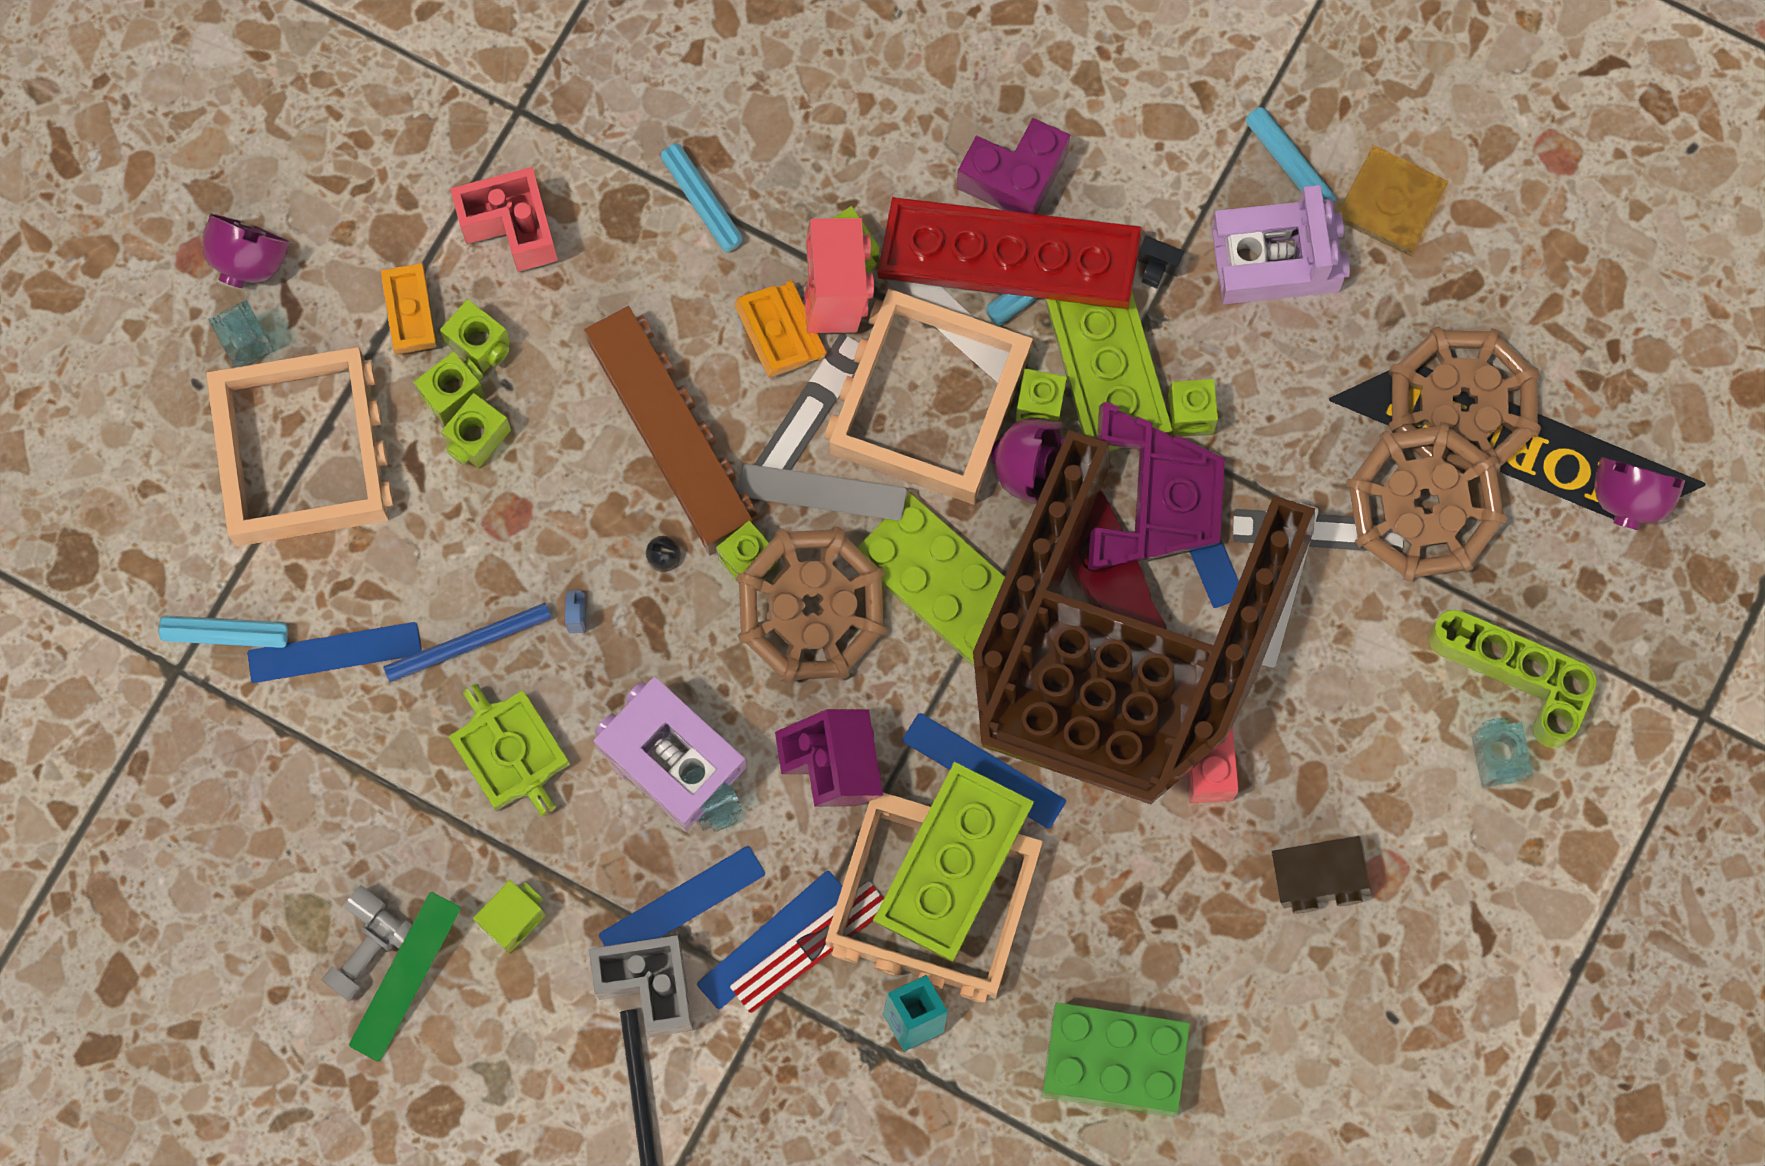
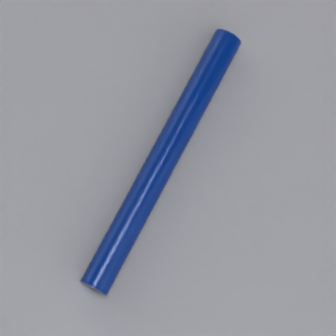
M542 603L383 666L389 682H392L552 618L546 603Z

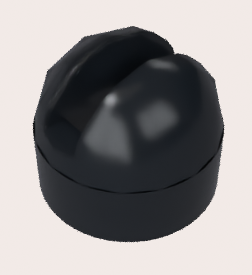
M658 536L648 543L646 558L654 570L668 572L679 564L681 552L678 543L673 538ZM658 546L674 552L671 557L662 552L653 551V548Z

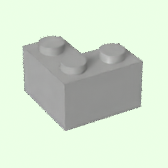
M678 935L589 949L594 993L599 1000L640 994L645 1031L649 1037L693 1031L682 947Z

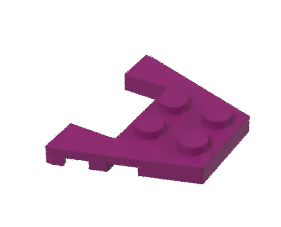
M1103 402L1099 406L1097 439L1108 442L1110 446L1132 448L1140 451L1135 532L1094 528L1090 533L1088 569L1097 570L1218 544L1221 535L1225 458L1177 435L1172 437L1152 427L1153 423L1140 417L1135 419L1119 411L1118 406Z

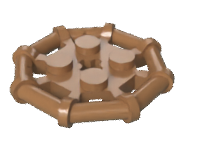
M1438 326L1430 329V335L1401 362L1391 366L1389 375L1392 377V422L1388 425L1391 432L1395 433L1417 429L1416 427L1422 423L1427 427L1438 426L1440 422L1449 423V428L1473 445H1476V447L1490 457L1494 455L1498 461L1495 464L1496 471L1499 473L1500 467L1532 437H1538L1541 426L1538 424V379L1541 375L1538 368H1532L1499 336L1500 331L1491 328L1490 331L1442 330ZM1450 347L1481 348L1477 359L1452 358ZM1436 353L1441 364L1428 377L1425 378L1415 372ZM1493 353L1514 376L1504 380L1499 370L1487 363L1491 354ZM1409 387L1420 390L1419 412L1409 413ZM1520 389V416L1508 413V392ZM1461 392H1467L1469 397L1474 398L1476 404L1470 405L1467 412L1461 411L1460 404L1453 403V397H1458ZM1502 425L1513 431L1495 449L1492 448L1487 440ZM1433 444L1411 447L1421 458L1432 457ZM1445 448L1441 459L1452 464L1458 471H1467L1473 466L1457 454H1448L1450 449Z
M1440 422L1438 426L1395 433L1383 432L1379 435L1380 441L1353 478L1347 479L1346 488L1350 490L1358 538L1355 540L1359 548L1363 546L1404 576L1403 580L1411 582L1416 577L1464 570L1467 573L1472 570L1474 561L1500 525L1506 524L1507 515L1503 513L1495 465L1498 463L1494 455L1491 457L1449 428V423ZM1433 444L1432 457L1406 461L1401 450ZM1445 448H1449L1473 466L1462 474L1452 464L1441 459ZM1390 456L1398 466L1384 487L1372 483L1371 481ZM1480 476L1485 509L1474 508L1471 505L1468 481ZM1420 490H1429L1430 496H1437L1438 504L1432 506V513L1424 514L1422 507H1415L1414 499H1418L1421 496ZM1368 495L1381 497L1385 522L1374 527ZM1470 517L1482 521L1464 547H1462L1455 536L1464 526L1467 519ZM1388 530L1398 534L1411 545L1407 556L1380 537ZM1446 543L1451 553L1450 555L1419 559L1421 546Z
M834 526L831 530L786 531L782 528L774 532L773 540L743 573L738 572L735 580L739 582L741 633L737 636L740 643H746L779 674V680L789 684L792 680L838 678L841 681L849 677L851 668L880 636H885L887 628L884 627L882 591V577L885 576V572L882 566L877 567L844 535L845 531L842 528ZM822 547L819 560L798 561L795 549ZM837 553L859 574L847 579L832 564ZM781 557L786 566L772 582L769 583L761 579ZM865 586L866 618L855 616L858 603L854 595V589ZM757 591L766 593V601L769 602L767 620L758 622ZM804 595L809 597L817 595L819 597L818 605L820 609L817 614L810 612L804 615L802 612L805 608V603L802 601ZM850 626L862 630L841 654L835 645ZM771 630L776 632L789 645L785 654L783 655L764 635ZM823 648L827 660L799 662L802 649Z

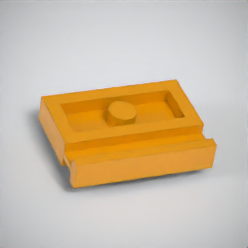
M792 280L787 281L785 285L778 287L774 285L737 297L734 306L768 378L806 366L807 363L815 360L817 362L823 360L826 351L817 333H807L805 306Z

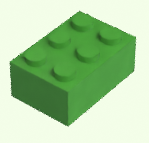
M1056 1002L1053 1009L1041 1097L1174 1118L1179 1111L1190 1023Z

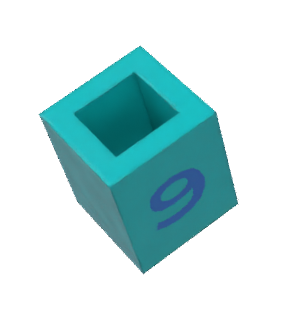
M927 975L888 992L883 1011L886 1022L904 1052L943 1034L948 1010Z

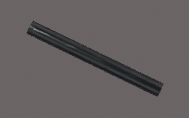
M637 1009L624 1010L620 1012L640 1166H659Z

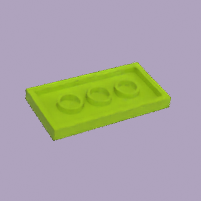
M1133 293L1129 309L1044 299L1083 435L1097 439L1099 406L1103 402L1118 406L1119 411L1135 419L1140 417L1153 423L1152 427L1171 436L1173 430ZM1109 445V451L1124 448Z
M909 493L905 497L901 520L884 519L857 548L877 567L882 566L885 572V576L882 577V586L974 667L973 650L1005 576L916 497Z
M954 762L873 922L953 963L1034 801Z

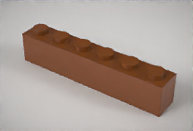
M627 306L585 328L586 339L710 556L717 552L716 547L746 522L750 520L753 524L752 517L756 516L757 512L747 494L744 492L738 495L731 482L736 479V476L725 457L717 459L710 447L716 442L707 424L704 421L697 424L690 410L695 408V405L684 385L676 388L669 376L675 371L666 353L663 350L656 353L649 341V339L654 337V334L643 315L635 317L630 306Z

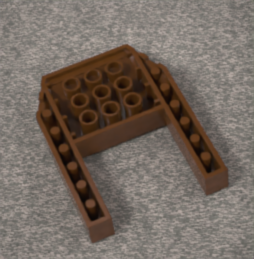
M1068 430L973 650L981 744L984 748L1151 805L1226 740L1256 680L1314 533L1315 508L1273 495L1214 645L1057 594L1110 469L1108 442Z

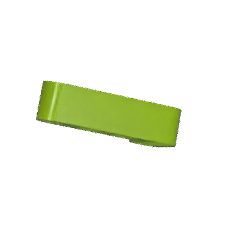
M1447 610L1438 617L1428 637L1429 644L1435 653L1543 700L1533 727L1534 735L1539 743L1549 748L1562 747L1577 733L1596 689V675L1589 666L1463 611ZM1449 626L1456 629L1454 641L1446 638ZM1471 635L1476 636L1477 638L1470 649H1467L1466 645L1469 643ZM1490 642L1497 645L1501 650V658L1494 660L1485 656L1482 652V644ZM1529 659L1537 662L1541 667L1542 675L1540 677L1528 675L1523 669V660ZM1565 677L1577 679L1582 685V694L1575 695L1568 692L1564 687L1563 679ZM1548 716H1558L1563 719L1567 728L1566 733L1558 734L1553 732L1547 723Z

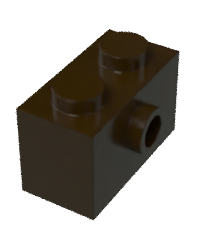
M1360 836L1272 851L1280 903L1284 909L1292 907L1293 914L1316 911L1319 909L1318 903L1336 900L1337 906L1359 904L1363 902L1362 895L1372 894L1363 842Z

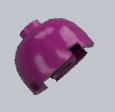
M211 213L203 231L201 245L203 256L208 265L221 273L219 281L237 288H243L245 282L260 283L270 279L280 269L290 244L288 240L256 226L252 228L240 224L241 221Z
M1031 417L1018 421L1007 429L1002 438L995 442L991 453L992 463L995 464L997 477L1004 490L1020 500L1037 504L1064 441L1061 438L1060 430H1067L1065 424L1051 419Z
M1601 457L1596 472L1594 488L1596 499L1601 507L1615 515L1614 524L1639 530L1640 523H1657L1666 519L1672 513L1680 499L1685 480Z

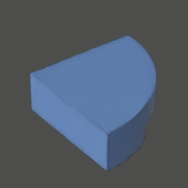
M567 590L565 624L569 633H584V630H586V597L583 590Z

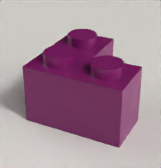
M1033 117L1015 152H1011L976 135L957 171V189L1001 210L1037 214L1068 155L1071 135Z
M826 709L775 732L781 774H809L814 807L858 806L883 796L881 774L878 767L874 731L869 709Z

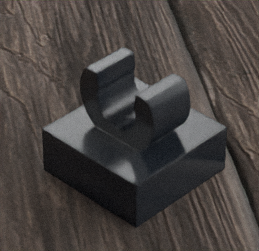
M1145 236L1138 255V261L1147 265L1141 283L1157 289L1164 272L1177 277L1183 264L1185 251Z

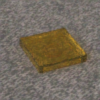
M1373 145L1338 212H1341L1343 224L1411 256L1449 181Z

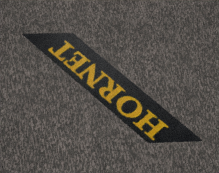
M1421 365L1415 372L1426 378L1433 370ZM1386 371L1334 395L1328 400L1389 426L1388 424L1392 422V377L1389 375V371ZM1409 387V413L1419 412L1420 390ZM1461 392L1458 397H1453V403L1460 404L1461 411L1464 412L1469 410L1470 405L1476 404L1475 399L1469 397L1467 392ZM1508 401V413L1520 416V406ZM1538 414V424L1541 426L1538 437H1532L1500 467V473L1612 520H1614L1615 515L1601 507L1596 499L1594 488L1596 472L1601 457L1685 480L1680 498L1706 485L1700 480ZM1422 423L1416 428H1426L1427 426L1424 423ZM1502 425L1487 440L1492 448L1495 449L1513 431Z

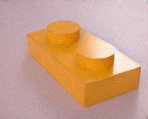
M419 263L380 270L395 355L437 348L423 264Z

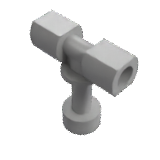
M361 885L351 895L344 907L365 923L360 931L367 937L340 971L332 966L321 979L347 1001H350L360 989L354 981L378 950L382 947L389 952L393 946L399 949L412 926L407 920L401 923L385 910L387 905Z

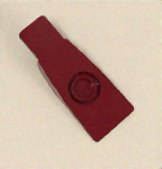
M1100 490L1068 568L1083 594L1093 606L1167 630L1164 620L1151 600V593L1138 561L1097 570L1088 569L1091 531L1094 528L1123 531L1104 493Z

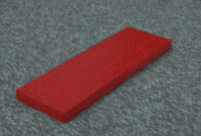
M892 197L877 273L879 279L1129 309L1142 236V226Z

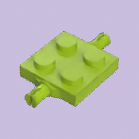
M479 684L470 686L477 696L478 702L467 688L462 695L465 696L475 715L467 725L448 737L494 810L498 811L515 799L528 796L540 817L548 814L540 802V798L544 801L549 811L552 812L556 805L552 802L543 786L550 777L569 766L570 763L525 692L521 690L505 701L490 705Z

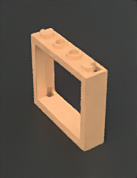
M888 289L884 301L876 300L873 306L869 324L874 325L869 340L862 337L854 357V362L859 363L854 378L847 376L842 386L839 400L844 401V405L840 415L832 414L827 425L824 438L830 439V454L974 505L991 461L993 446L1000 437L1030 357L1033 338ZM895 313L1009 352L963 476L848 436Z
M359 347L206 372L227 533L236 547L389 521L387 506H393V493L390 481H383L381 466L388 465L387 452L384 440L377 441L375 426L382 425L381 411L378 400L371 401L369 386L376 385V377L373 372L372 360H365ZM349 371L368 499L250 519L232 391Z
M883 792V796L869 801L825 940L826 947L833 948L832 956L847 962L857 963L859 957L876 962L874 969L889 975L900 976L901 970L918 975V978L927 975L935 989L942 990L944 984L961 989L960 996L973 1001L985 1003L986 997L996 999L1043 841L1018 834L1007 856L1023 861L988 979L976 977L844 936L880 819L883 818L920 829L931 808L930 806Z

